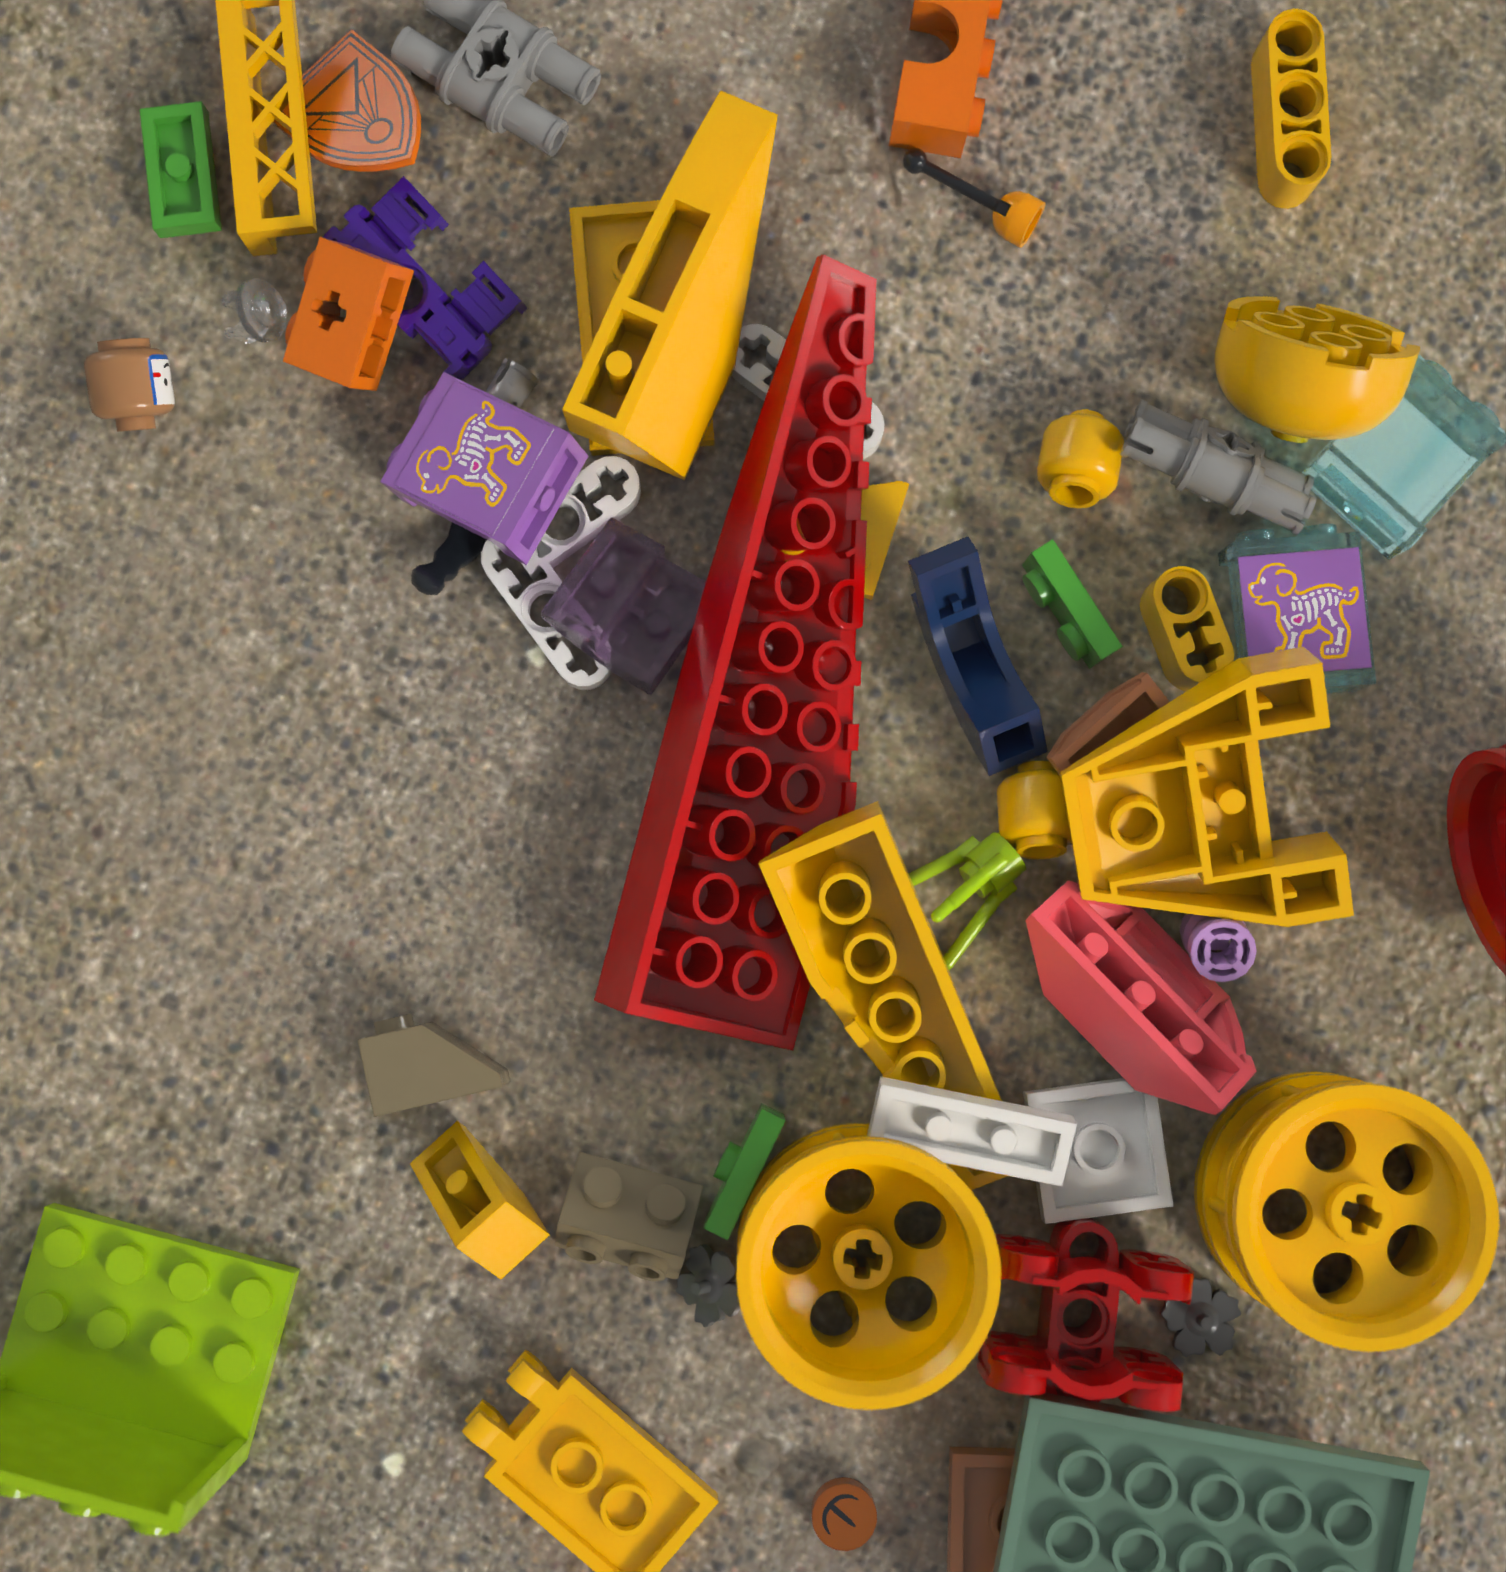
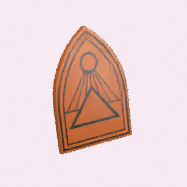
M351 29L302 75L310 155L329 166L358 172L384 171L413 165L416 161L421 136V114L413 88L402 71L392 61ZM288 104L283 109L282 113H284L286 116L290 118ZM274 120L272 123L292 140V133Z

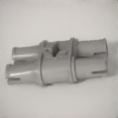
M424 0V7H426L427 12L465 33L467 37L460 48L452 53L418 33L413 28L406 26L398 34L391 49L393 62L435 86V93L439 96V100L446 105L454 103L484 121L489 131L501 134L508 130L548 156L553 157L566 139L569 129L568 122L526 98L525 94L533 82L541 79L578 101V103L586 105L599 86L601 80L600 69L557 45V37L548 27L538 28L508 10L507 4L503 0ZM505 60L507 62V65L503 68L500 65H502V63ZM488 64L492 65L490 70L486 71Z
M1143 399L1140 400L1135 409L1136 414L1131 417L1125 430L1124 437H1126V440L1120 452L1121 456L1129 457L1171 476L1170 483L1175 485L1176 490L1181 492L1186 488L1205 502H1213L1227 507V512L1233 516L1236 514L1243 515L1245 511H1248L1290 530L1295 535L1301 532L1305 525V522L1302 521L1303 517L1309 519L1316 503V496L1309 494L1315 480L1313 476L1305 475L1265 457V449L1261 448L1260 443L1253 441L1250 444L1232 431L1210 427L1209 421L1205 418L1201 420L1195 418L1190 423L1148 404Z

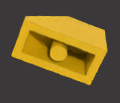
M458 1120L410 1163L455 1247L499 1279L508 1274L550 1235L523 1191Z

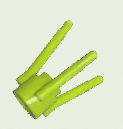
M993 831L982 842L971 836L957 849L909 873L913 885L916 886L963 861L965 862L958 869L965 882L933 910L931 919L934 922H941L974 893L981 898L991 893L943 956L948 970L953 968L999 905L1017 890L1013 881L1026 870V865L1017 851L997 832Z

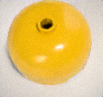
M1242 297L1228 303L1216 344L1214 358L1219 386L1228 401L1241 414L1271 429V434L1275 437L1294 443H1305L1308 439H1346L1361 435L1377 427L1399 406L1408 388L1420 352V346L1407 344L1406 348L1401 346L1405 335L1403 331L1376 319L1319 303L1316 304L1315 309L1291 305L1286 306L1284 310H1278L1280 300L1277 297Z

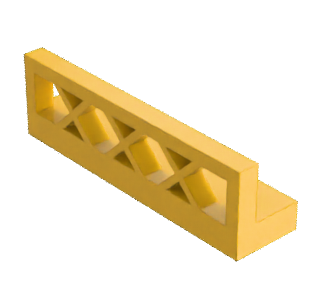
M215 0L237 234L252 256L277 254L276 237L317 233L295 0ZM279 6L281 22L265 41H262L257 37L255 17L250 8ZM282 44L284 57L276 52ZM268 60L286 72L287 80L270 102L262 96L260 75L261 68ZM288 104L290 118L286 116L284 113H282L283 109ZM274 120L292 133V144L276 163L268 158L266 129ZM294 164L296 179L287 173ZM280 180L297 193L299 215L274 217L272 190Z

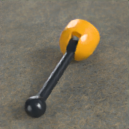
M910 149L904 155L903 165L909 173L919 174L922 172L992 210L993 226L997 234L1019 248H1022L1028 241L1045 208L1044 201L1023 191L1009 192L1000 199H997L929 162L925 152L921 149Z

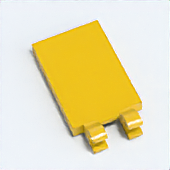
M525 1349L509 1367L508 1372L511 1374L506 1378V1382L516 1392L530 1401L509 1425L495 1407L482 1399L465 1418L467 1424L462 1429V1433L493 1458L485 1467L484 1477L594 1572H660L719 1503L718 1493L573 1368L558 1382L546 1366Z

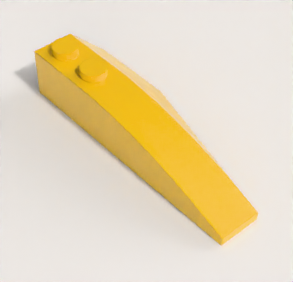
M878 801L818 825L759 861L760 869L809 983L821 999L826 1000L844 1024V1029L857 1046L865 1051L881 1072L882 1077L1002 1101ZM949 1164L970 1190L1008 1176Z

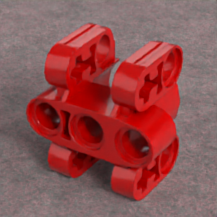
M1095 1218L1058 1222L1053 1228L1049 1243L1026 1236L995 1234L1000 1255L1001 1280L1010 1279L1042 1285L1037 1335L1024 1336L1016 1333L989 1331L979 1349L977 1369L985 1384L996 1390L1019 1395H1042L1046 1392L1095 1402L1118 1397L1122 1402L1142 1409L1161 1412L1180 1410L1183 1372L1163 1354L1134 1347H1114L1120 1290L1124 1291L1137 1304H1141V1298L1181 1301L1190 1304L1194 1271L1173 1256L1157 1252L1123 1249L1118 1254V1244L1113 1234ZM1086 1232L1096 1233L1099 1246L1097 1253L1093 1257L1070 1258L1071 1244L1078 1235ZM1084 1298L1091 1301L1092 1312L1086 1323L1079 1327H1069L1063 1324V1313L1070 1302ZM1078 1365L1084 1367L1085 1370H1076L1068 1366ZM1056 1385L1064 1392L1056 1390Z

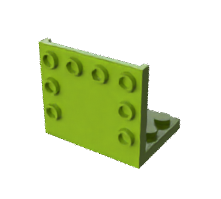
M57 1203L45 1206L0 1359V1495L10 1498H26L33 1494L59 1501L58 1507L71 1515L95 1517L103 1513L129 1520L128 1526L141 1534L151 1536H164L171 1532L178 1534L248 1458L300 1268Z

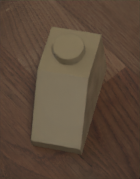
M412 1013L373 1022L376 1035L357 1040L374 1117L500 1088L511 1082L507 1068L434 1022L414 1025Z

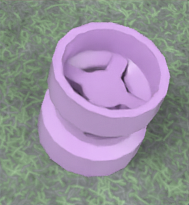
M1185 914L1180 927L1181 940L1189 953L1192 964L1199 974L1211 981L1227 982L1236 980L1247 973L1254 964L1257 950L1255 939L1244 921ZM1211 950H1222V952L1216 953Z

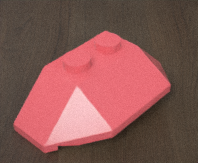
M1068 880L1025 920L1043 995L1134 1090L1217 1115L1257 1072L1252 1056L1246 1055L1243 1031L1230 996L1215 981H1211L1199 974L1192 964L1189 955L1142 907L1082 900L1079 884Z

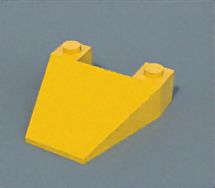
M1303 646L1238 658L1060 772L1082 900L1283 927L1354 916L1347 855L1327 831L1271 840L1258 740L1330 728L1323 663Z

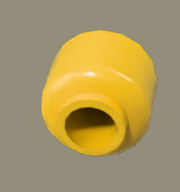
M1076 410L1069 415L1053 420L1043 433L1037 466V480L1044 490L1049 493L1052 500L1060 505L1077 509L1094 506L1099 500L1108 497L1118 485L1122 461L1120 452L1124 444L1123 435L1114 424L1106 420L1102 414L1093 410Z
M1049 761L1023 763L1018 766V773L1005 778L997 788L1000 836L1004 837L1022 858L1050 859L1064 855L1067 852V846L1072 844L1061 777Z

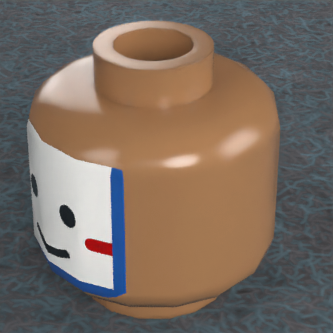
M149 338L115 339L97 342L98 352L90 354L84 361L92 413L101 419H115L117 432L156 429L154 416L169 413L175 405L168 356L157 348H151Z

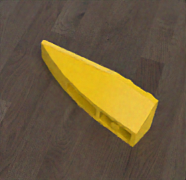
M720 90L673 174L637 245L562 408L569 431L682 480L686 479L735 369L778 114Z

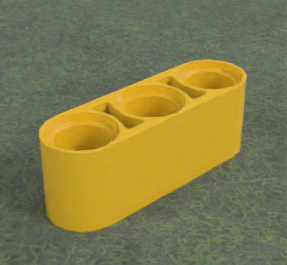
M1293 8L1281 12L1273 19L1254 51L1251 61L1258 187L1260 194L1266 202L1276 208L1283 209L1297 207L1306 201L1329 170L1332 157L1323 28L1315 15L1306 10ZM1277 44L1287 45L1293 49L1297 56L1286 55L1278 48ZM1280 103L1292 105L1298 110L1301 117L1287 114L1282 109ZM1288 162L1298 166L1305 178H1298L1289 174L1284 168L1283 163Z

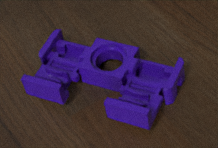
M403 176L371 208L375 213L374 216L364 206L354 205L344 214V218L349 223L342 230L332 226L324 234L323 238L353 246L414 270L412 278L421 281L424 291L423 296L417 306L412 309L402 310L398 326L412 339L420 334L449 365L443 372L462 380L492 350V343L484 333L487 332L491 335L516 310L522 315L528 308L485 261L481 262L471 272L476 279L462 293L455 288L450 293L454 297L451 299L405 251L407 248L411 251L416 247L412 241L416 240L415 236L422 229L426 230L428 226L433 230L438 226L443 231L449 224ZM408 196L414 200L412 204L425 216V220L406 202L405 199ZM484 277L489 280L488 284L503 299L502 301L481 281ZM471 352L470 356L462 361L463 356Z

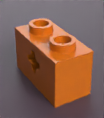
M319 237L316 250L309 255L304 267L305 287L298 311L290 318L286 328L285 341L287 348L283 362L348 388L377 391L414 270L353 246ZM341 309L347 310L346 318L340 316Z

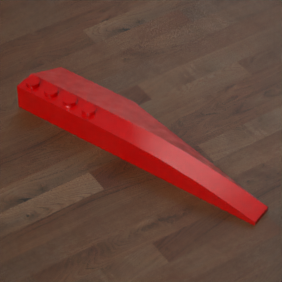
M824 254L816 258L771 380L728 508L691 631L594 1001L626 1014L791 1051L794 1050L810 983L758 863L763 858L818 825L854 811L857 782L850 781L852 751H858L859 724H853L854 686H861L862 661H856L855 657L856 629L863 626L867 521L861 520L862 490L869 487V462L863 461L864 425L871 424L872 398L866 396L867 365L872 364L874 359L877 279ZM797 518H798V521H799V524H800V528H801V531H802V533H803L805 539H803V538L801 537V535L799 534V532H798V529H797ZM781 550L789 552L803 550L805 551L798 555H788L783 553Z

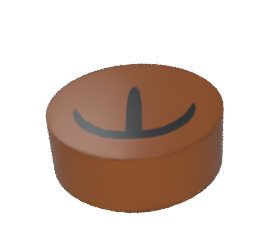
M839 1477L824 1483L814 1495L811 1504L812 1524L816 1535L825 1545L839 1551H850L861 1547L871 1538L877 1524V1511L872 1494L865 1485L852 1478Z

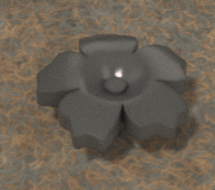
M707 1244L690 1248V1257L686 1260V1266L690 1272L681 1274L676 1279L678 1283L676 1292L684 1297L687 1305L696 1304L695 1322H700L703 1327H708L717 1321L725 1319L726 1315L730 1317L737 1315L740 1309L737 1282H731L736 1279L737 1262L734 1256L728 1255L724 1251L714 1253Z
M1194 1277L1191 1303L1186 1304L1181 1301L1164 1300V1306L1160 1314L1165 1319L1166 1327L1171 1331H1176L1172 1345L1184 1357L1192 1354L1202 1355L1205 1351V1343L1212 1351L1222 1356L1226 1350L1233 1348L1232 1337L1235 1333L1234 1328L1226 1322L1239 1317L1241 1311L1238 1307V1299L1228 1296L1221 1289L1212 1292L1208 1279H1197Z

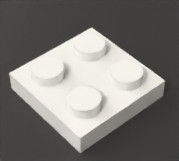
M1124 1078L1023 1091L1025 1106L1073 1115L1077 1123L1063 1186L1036 1181L1040 1216L1045 1224L1174 1206L1158 1097L1134 1090Z

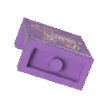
M443 372L435 388L430 390L422 399L418 410V417L405 440L392 451L387 462V471L380 482L403 502L413 507L418 504L493 542L507 556L527 565L586 462L588 455L569 432Z

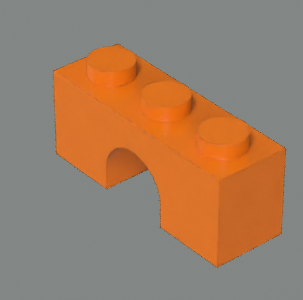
M914 0L909 30L932 34L940 38L947 45L951 54L936 63L904 60L889 146L908 150L918 148L926 153L961 158L967 136L978 138L985 99L974 97L978 77L986 79L989 77L996 42L995 39L984 38L987 19H999L1003 0Z

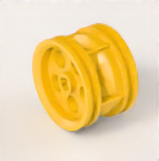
M1307 1071L1277 1076L1252 1087L1224 1110L1210 1129L1197 1162L1194 1181V1201L1197 1220L1203 1239L1218 1266L1244 1292L1271 1309L1276 1315L1300 1332L1322 1343L1337 1348L1363 1352L1389 1351L1419 1343L1449 1326L1466 1310L1482 1288L1491 1269L1498 1241L1499 1210L1495 1186L1489 1168L1481 1152L1466 1131L1446 1112L1415 1094L1330 1072ZM1330 1121L1343 1136L1345 1156L1339 1166L1334 1169L1322 1170L1316 1168L1307 1157L1306 1140L1310 1131L1315 1126ZM1402 1145L1412 1168L1413 1179L1405 1189L1394 1191L1384 1179L1383 1162L1391 1149ZM1279 1189H1294L1302 1197L1306 1205L1307 1211L1303 1223L1290 1232H1269L1262 1217V1209L1266 1199ZM1346 1201L1359 1204V1211L1355 1218L1347 1215L1346 1217L1342 1216V1208ZM1411 1225L1403 1247L1390 1263L1387 1253L1390 1237L1399 1228ZM1330 1253H1345L1352 1264V1272L1346 1284L1334 1292L1317 1293L1313 1285V1271L1316 1264L1321 1258Z
M870 1123L838 1124L818 1129L796 1139L775 1155L761 1171L741 1212L738 1225L736 1266L738 1298L746 1327L755 1345L774 1370L790 1384L820 1401L835 1406L861 1410L889 1409L918 1401L938 1391L961 1373L975 1357L989 1333L998 1307L1001 1287L1000 1255L994 1231L982 1205L974 1193L947 1163L942 1162L929 1152L912 1144L886 1137L867 1136ZM845 1169H857L866 1173L870 1177L872 1184L871 1194L867 1202L853 1211L839 1210L832 1206L825 1197V1189L829 1179L837 1172ZM914 1201L928 1202L936 1206L941 1215V1223L936 1235L929 1241L920 1244L909 1243L903 1240L896 1233L894 1225L898 1211L906 1204ZM793 1225H805L812 1228L820 1239V1247L816 1257L811 1263L799 1268H792L782 1264L775 1257L772 1250L777 1236L784 1229ZM867 1239L872 1252L877 1254L876 1258L866 1257L865 1267H854L850 1255L845 1253L846 1248L856 1250V1240ZM914 1277L922 1280L931 1288L932 1302L928 1311L922 1317L912 1321H903L895 1318L887 1310L885 1302L888 1287L898 1278ZM830 1291L846 1293L852 1298L857 1307V1316L852 1327L847 1332L836 1336L822 1334L816 1330L810 1321V1314L815 1302L820 1296Z

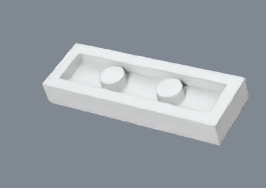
M880 1076L867 1136L886 1137L912 1144L929 1152L944 1163L1063 1186L1077 1123L1073 1115Z

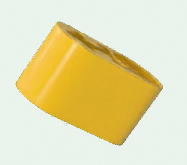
M1187 566L1173 567L1165 571L1146 587L1140 599L1141 615L1164 675L1173 686L1180 690L1188 691L1234 661L1233 645L1210 585L1199 571ZM1173 586L1185 594L1188 602L1186 614L1178 615L1165 607L1162 601L1163 587ZM1193 622L1196 623L1197 630L1191 634L1188 631L1179 638L1176 636L1175 632L1184 629ZM1191 652L1194 654L1204 652L1208 658V663L1203 666H1190L1187 661V655Z

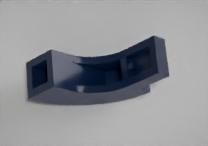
M967 536L909 560L908 565L915 588V593L911 594L930 656L954 713L987 774L992 776L1047 753L1048 749L1039 707L1018 676L1002 643L990 608L979 553L970 538Z

